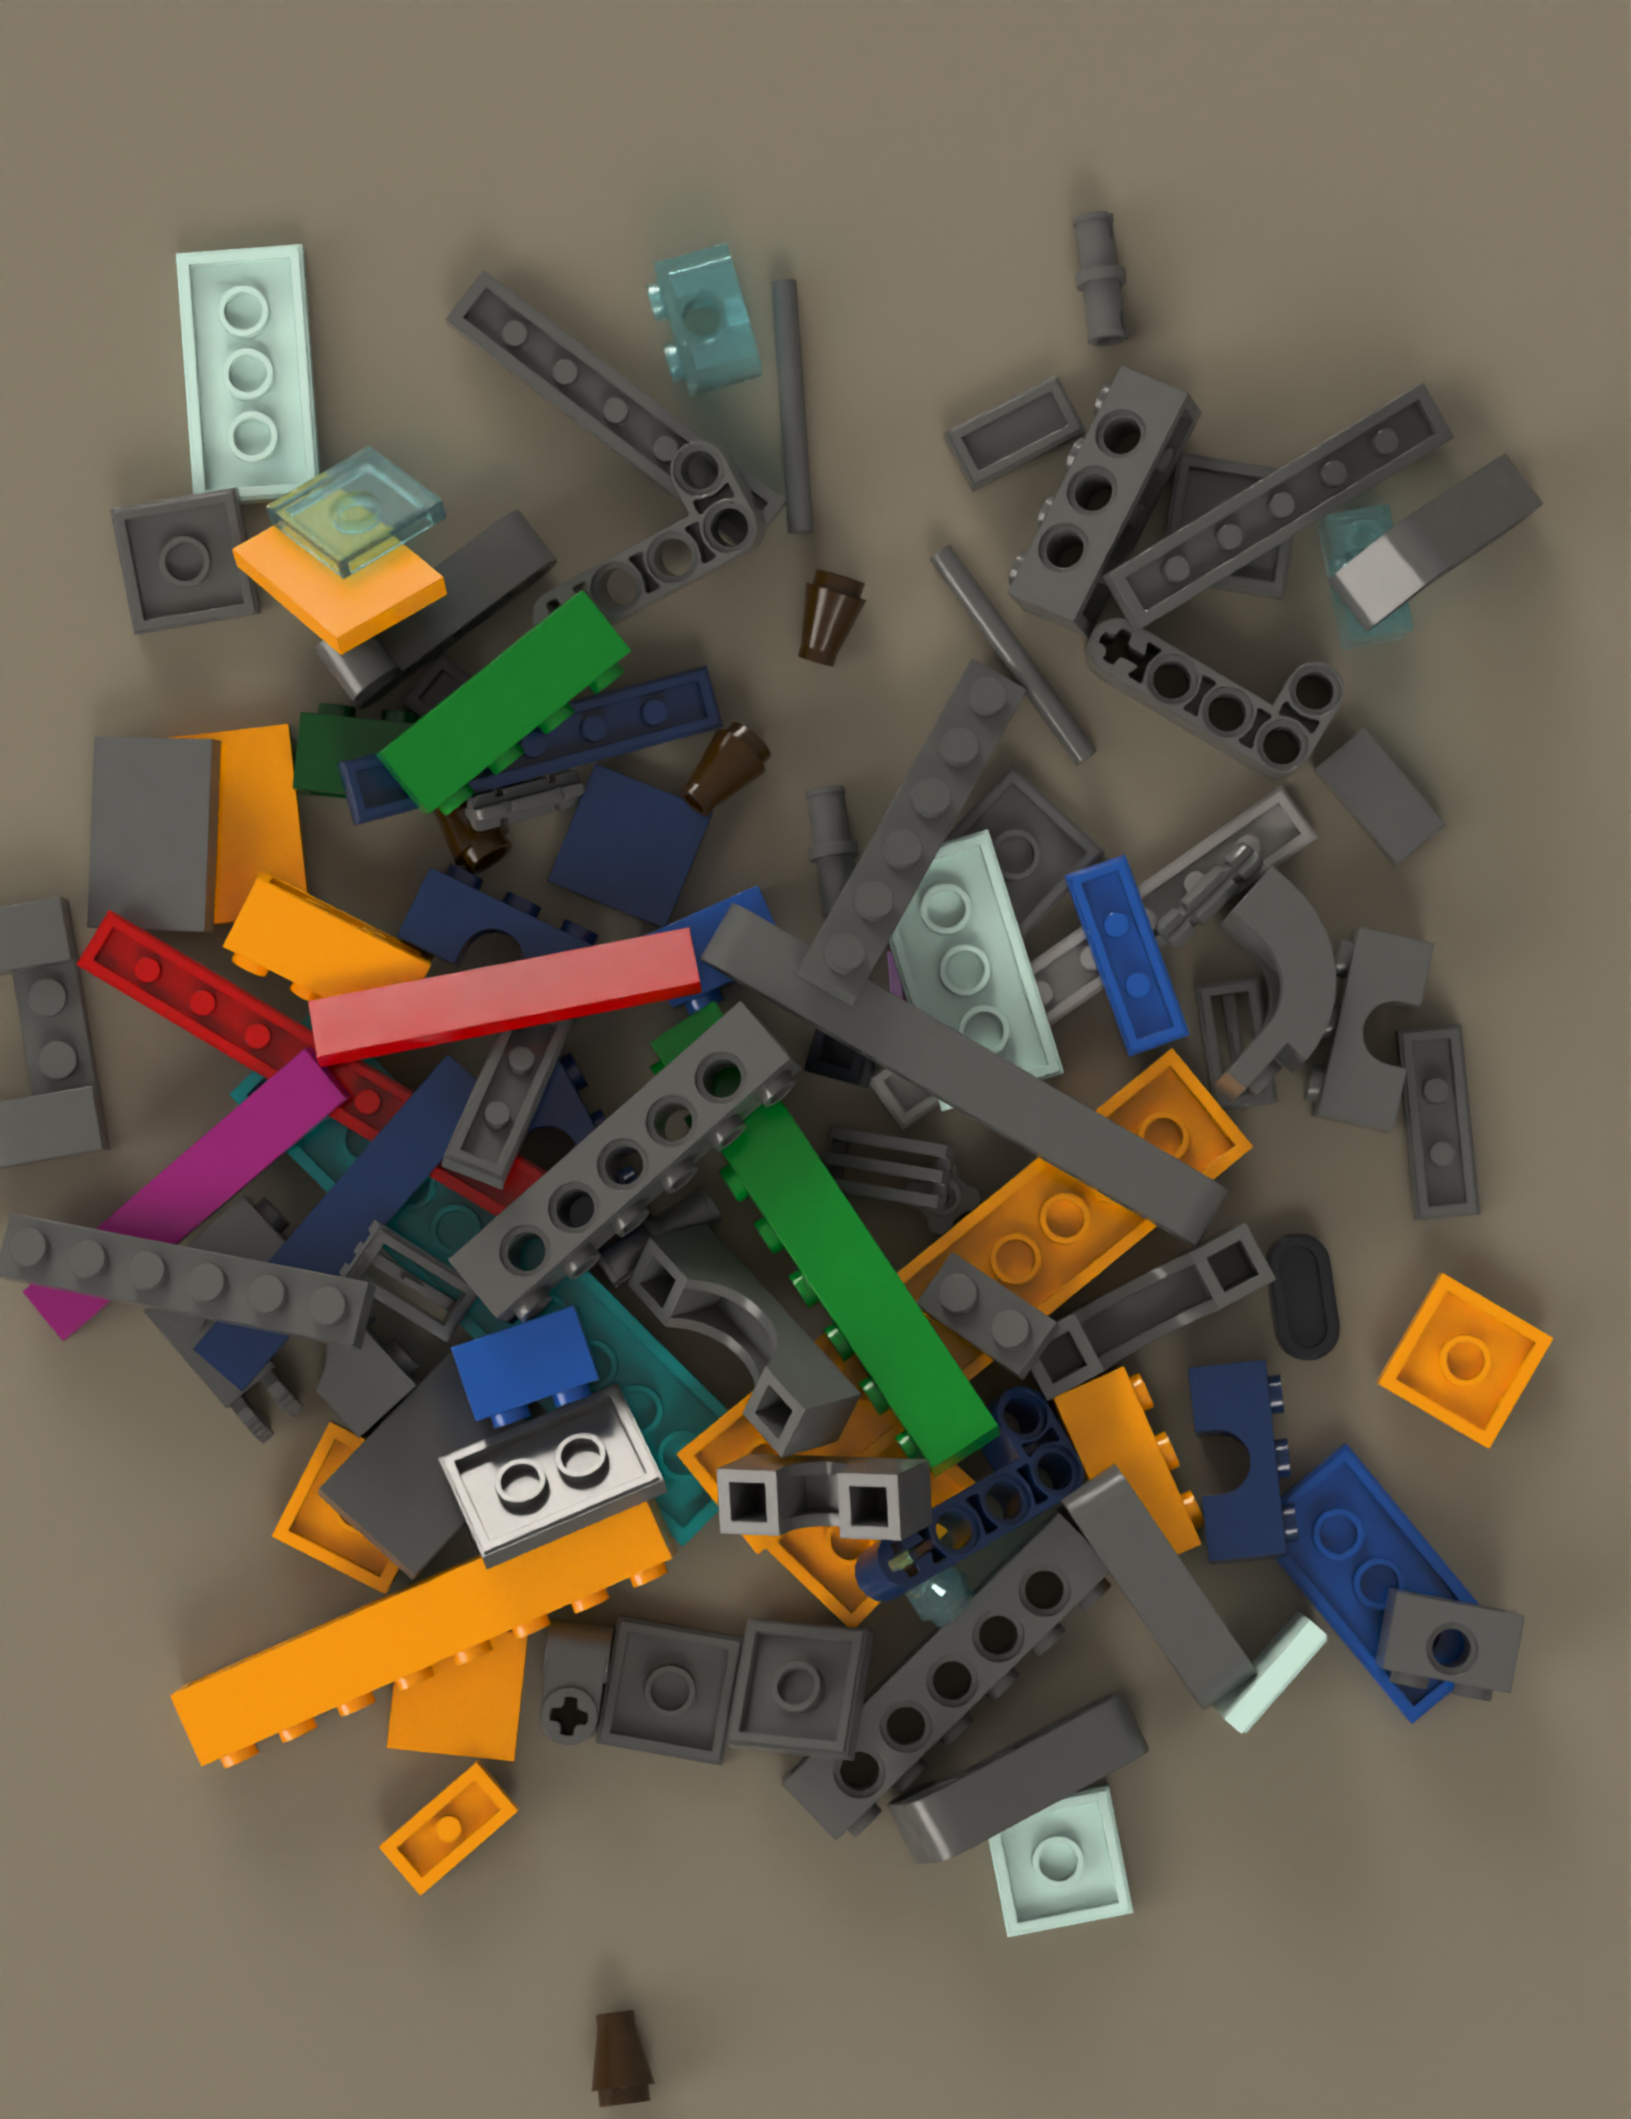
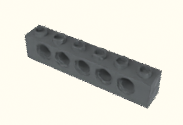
M739 1001L450 1257L448 1261L497 1319L512 1325L518 1319L522 1323L533 1319L551 1302L552 1297L549 1292L567 1276L574 1280L586 1273L601 1256L597 1249L615 1233L622 1237L637 1228L647 1218L649 1210L646 1206L664 1190L671 1194L688 1183L698 1171L695 1163L714 1147L719 1151L733 1143L747 1127L743 1120L762 1103L768 1108L783 1099L796 1083L792 1077L802 1067L754 1011L742 1001ZM728 1067L739 1068L741 1083L737 1091L731 1096L717 1098L713 1090V1084L718 1073ZM679 1110H689L692 1116V1126L689 1133L678 1141H668L665 1134V1125L668 1118ZM630 1153H640L643 1159V1170L640 1176L630 1184H620L617 1178L619 1162ZM590 1195L594 1202L592 1218L584 1226L573 1228L568 1218L571 1204L581 1196ZM541 1238L545 1245L544 1260L537 1268L525 1271L520 1262L522 1248L530 1240Z
M1055 1510L864 1697L855 1752L868 1753L877 1761L878 1772L874 1779L867 1784L855 1785L848 1782L841 1773V1765L844 1760L804 1756L782 1777V1786L835 1840L840 1838L847 1830L854 1837L859 1835L882 1811L875 1802L892 1785L900 1792L906 1789L928 1766L921 1757L938 1740L946 1747L953 1743L973 1722L974 1719L967 1712L984 1695L992 1702L1000 1697L1019 1677L1020 1674L1013 1667L1030 1650L1038 1657L1042 1655L1065 1632L1066 1629L1059 1622L1076 1605L1083 1611H1086L1110 1588L1111 1584L1105 1578L1109 1571L1093 1547ZM1050 1571L1055 1573L1061 1581V1591L1058 1598L1048 1605L1033 1604L1027 1599L1025 1593L1028 1579L1036 1572ZM993 1616L1006 1617L1015 1625L1016 1632L1013 1642L1002 1650L988 1649L979 1639V1631L982 1624ZM945 1662H959L966 1666L970 1672L969 1683L959 1694H943L933 1684V1676L936 1669ZM912 1707L922 1714L924 1726L915 1738L910 1740L897 1739L888 1731L887 1720L890 1714L897 1708Z

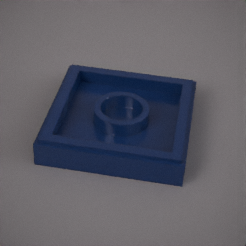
M595 763L585 787V793L580 799L547 881L659 928L665 927L669 924L714 812L712 811L708 817H704L691 809L678 796Z

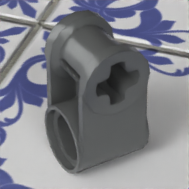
M551 1618L543 1665L545 1680L540 1710L541 1726L545 1734L554 1742L562 1745H577L591 1736L597 1729L600 1720L604 1685L608 1681L607 1677L615 1627ZM568 1697L578 1699V1710L588 1712V1721L578 1723L573 1733L564 1732L563 1721L553 1718L554 1708L563 1707Z

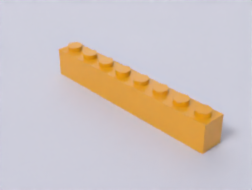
M653 1498L489 1569H486L480 1554L183 1685L171 1694L170 1697L201 1767L220 1759L225 1769L258 1754L259 1750L256 1745L258 1741L278 1733L282 1743L317 1728L314 1717L336 1707L340 1717H343L374 1703L376 1699L372 1691L395 1681L398 1690L402 1691L434 1676L430 1665L448 1657L454 1656L457 1665L474 1660L493 1650L489 1639L509 1630L513 1631L516 1639L535 1633L551 1624L548 1613L568 1604H571L574 1613H579L596 1606L610 1598L606 1588L629 1578L633 1587H638L657 1579L669 1572L665 1562L672 1559L678 1549L657 1502Z

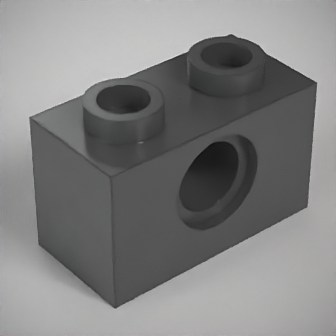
M1389 1587L1375 1664L1382 1669L1391 1670L1389 1681L1392 1683L1428 1689L1429 1678L1454 1682L1453 1694L1491 1701L1493 1690L1511 1693L1525 1616L1515 1611ZM1456 1629L1461 1633L1464 1640L1462 1654L1451 1663L1443 1664L1437 1662L1432 1651L1434 1639L1444 1630Z

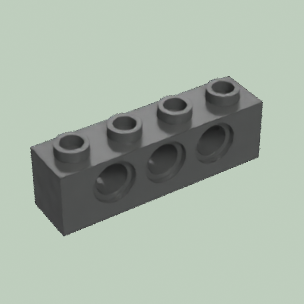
M1122 365L1114 381H1109L1102 387L1095 402L1094 415L1096 417L1085 438H1079L1072 446L1066 461L1067 474L1057 494L1050 495L1042 505L1037 520L1039 530L1029 550L1022 551L1017 556L1010 570V587L1007 593L1024 611L1089 639L1112 594L1102 575L1129 560L1202 414L1189 393ZM1132 433L1141 434L1140 441L1133 450L1124 454L1115 453L1118 442L1124 436ZM1105 489L1112 490L1111 498L1103 508L1095 511L1087 510L1088 502L1095 493ZM1073 546H1083V554L1077 563L1066 568L1059 567V560L1067 549Z

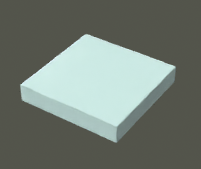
M1296 1611L1252 1661V1665L1258 1674L1218 1700L1213 1707L1241 1734L1243 1732L1247 1733L1326 1643L1328 1635L1310 1619Z
M1108 1783L1082 1788L988 1839L1007 1937L1134 1913Z

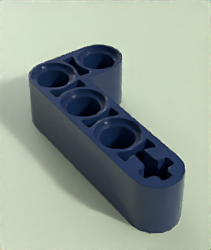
M1017 1386L1008 1389L985 1405L998 1424L1000 1431L998 1437L981 1447L994 1473L933 1507L932 1525L901 1541L878 1540L866 1548L859 1555L855 1564L856 1581L866 1596L875 1601L889 1602L903 1596L1062 1502L1061 1499L1081 1486L1084 1479V1467L1078 1453L1047 1401L1039 1392L1030 1387ZM1004 1411L1009 1412L1017 1419L1020 1426V1434L1011 1430L1006 1424ZM1037 1466L1048 1472L1053 1482V1489L1046 1487L1040 1481L1037 1474ZM987 1495L996 1498L1001 1504L1003 1519L995 1516L989 1509ZM936 1524L942 1525L950 1532L953 1539V1549L945 1546L939 1540L936 1533ZM908 1550L913 1562L903 1569L893 1572L888 1562Z

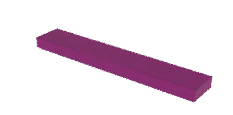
M311 1047L303 1049L96 1229L179 1245L348 1100L351 1095L327 1066H319L316 1053ZM30 1285L23 1291L24 1295L62 1341L73 1336L112 1302L111 1300Z

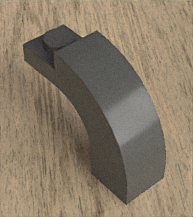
M1274 866L1269 868L1218 926L1256 961L1266 980L1269 995L1268 1012L1260 1032L1214 1084L1232 1102L1247 1088L1256 1095L1264 1089L1282 1068L1273 1058H1276L1291 1073L1298 1069L1309 1058L1322 1039L1330 1021L1335 1002L1336 966L1334 953L1325 927L1304 894Z

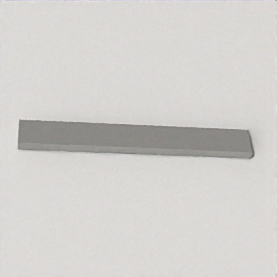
M1282 785L1137 887L1159 949L1168 943L1157 932L1155 928L1157 922L1172 907L1177 910L1181 906L1179 901L1215 865L1221 867L1224 864L1222 858L1238 843L1244 842L1260 856L1263 861V867L1246 884L1242 881L1238 885L1240 890L1234 896L1260 879L1271 866L1277 867L1318 838ZM1082 927L1030 962L1050 1026L1104 989ZM881 1067L872 1074L870 1086L902 1131L939 1105L937 1098L884 1067Z

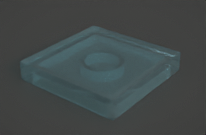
M369 445L266 505L272 525L343 579L446 518L444 503L441 498Z

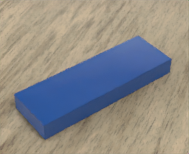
M1124 854L1065 875L1064 880L1128 1057L1189 1036L1190 1033L1126 855Z

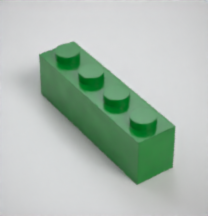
M582 589L375 755L424 815L430 814L438 807L444 816H447L475 793L469 785V781L487 767L496 776L526 752L518 743L536 727H539L547 735L575 712L569 703L573 697L587 686L596 695L622 675L625 669L618 661L631 650Z

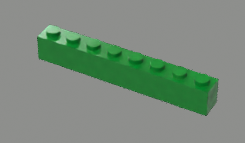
M715 1001L709 1003L650 1042L658 1058V1061L649 1066L654 1076L724 1016ZM728 1067L718 1073L713 1084V1090L717 1098L731 1096L737 1091L741 1083L739 1068ZM780 1100L768 1108L762 1103L743 1120L747 1125L744 1132L729 1146L719 1150L727 1165L718 1170V1172L739 1203L750 1197L762 1215L753 1225L771 1253L776 1255L784 1249L797 1268L788 1278L806 1306L811 1308L819 1302L832 1321V1324L824 1328L823 1331L841 1359L845 1362L855 1356L868 1375L867 1378L859 1382V1385L879 1415L890 1409L904 1431L894 1438L907 1459H929V1469L936 1478L1000 1435L998 1424L783 1102ZM689 1114L683 1119L689 1129H691L692 1116Z

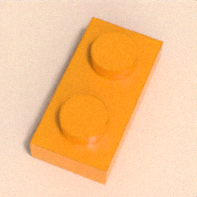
M477 1760L382 1842L379 1848L421 1896L516 1814L520 1808L482 1763Z

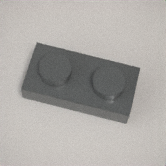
M951 1252L916 1302L923 1313L1022 1380L1027 1376L1060 1329L1056 1321L953 1252Z

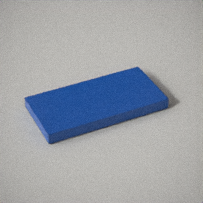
M1343 1443L1281 1495L1282 1504H1295L1299 1541L1286 1542L1287 1557L1276 1558L1275 1560L1405 1718L1413 1724L1453 1690L1454 1682L1429 1678L1428 1689L1400 1685L1389 1681L1391 1670L1382 1669L1375 1664L1389 1587L1473 1604L1479 1603L1346 1443ZM1447 1629L1439 1633L1434 1639L1432 1646L1436 1661L1446 1664L1457 1660L1463 1652L1464 1640L1461 1633L1456 1629Z

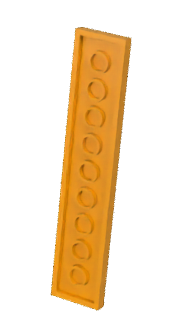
M1173 1048L1168 1050L1095 1110L1102 1116L1212 1180L1253 1148V1145ZM1038 1157L898 1271L897 1274L917 1302L951 1252H953L1048 1316L1157 1226ZM924 1313L968 1381L994 1361ZM824 1332L814 1342L856 1387L861 1396L837 1442L792 1455L876 1458L896 1441L894 1437L904 1430L890 1409L882 1415L877 1413L859 1385V1382L867 1378L868 1375L855 1356L844 1362ZM752 1392L676 1453L677 1457L717 1506V1468L748 1454L779 1455L742 1414ZM742 1535L757 1555L780 1537Z

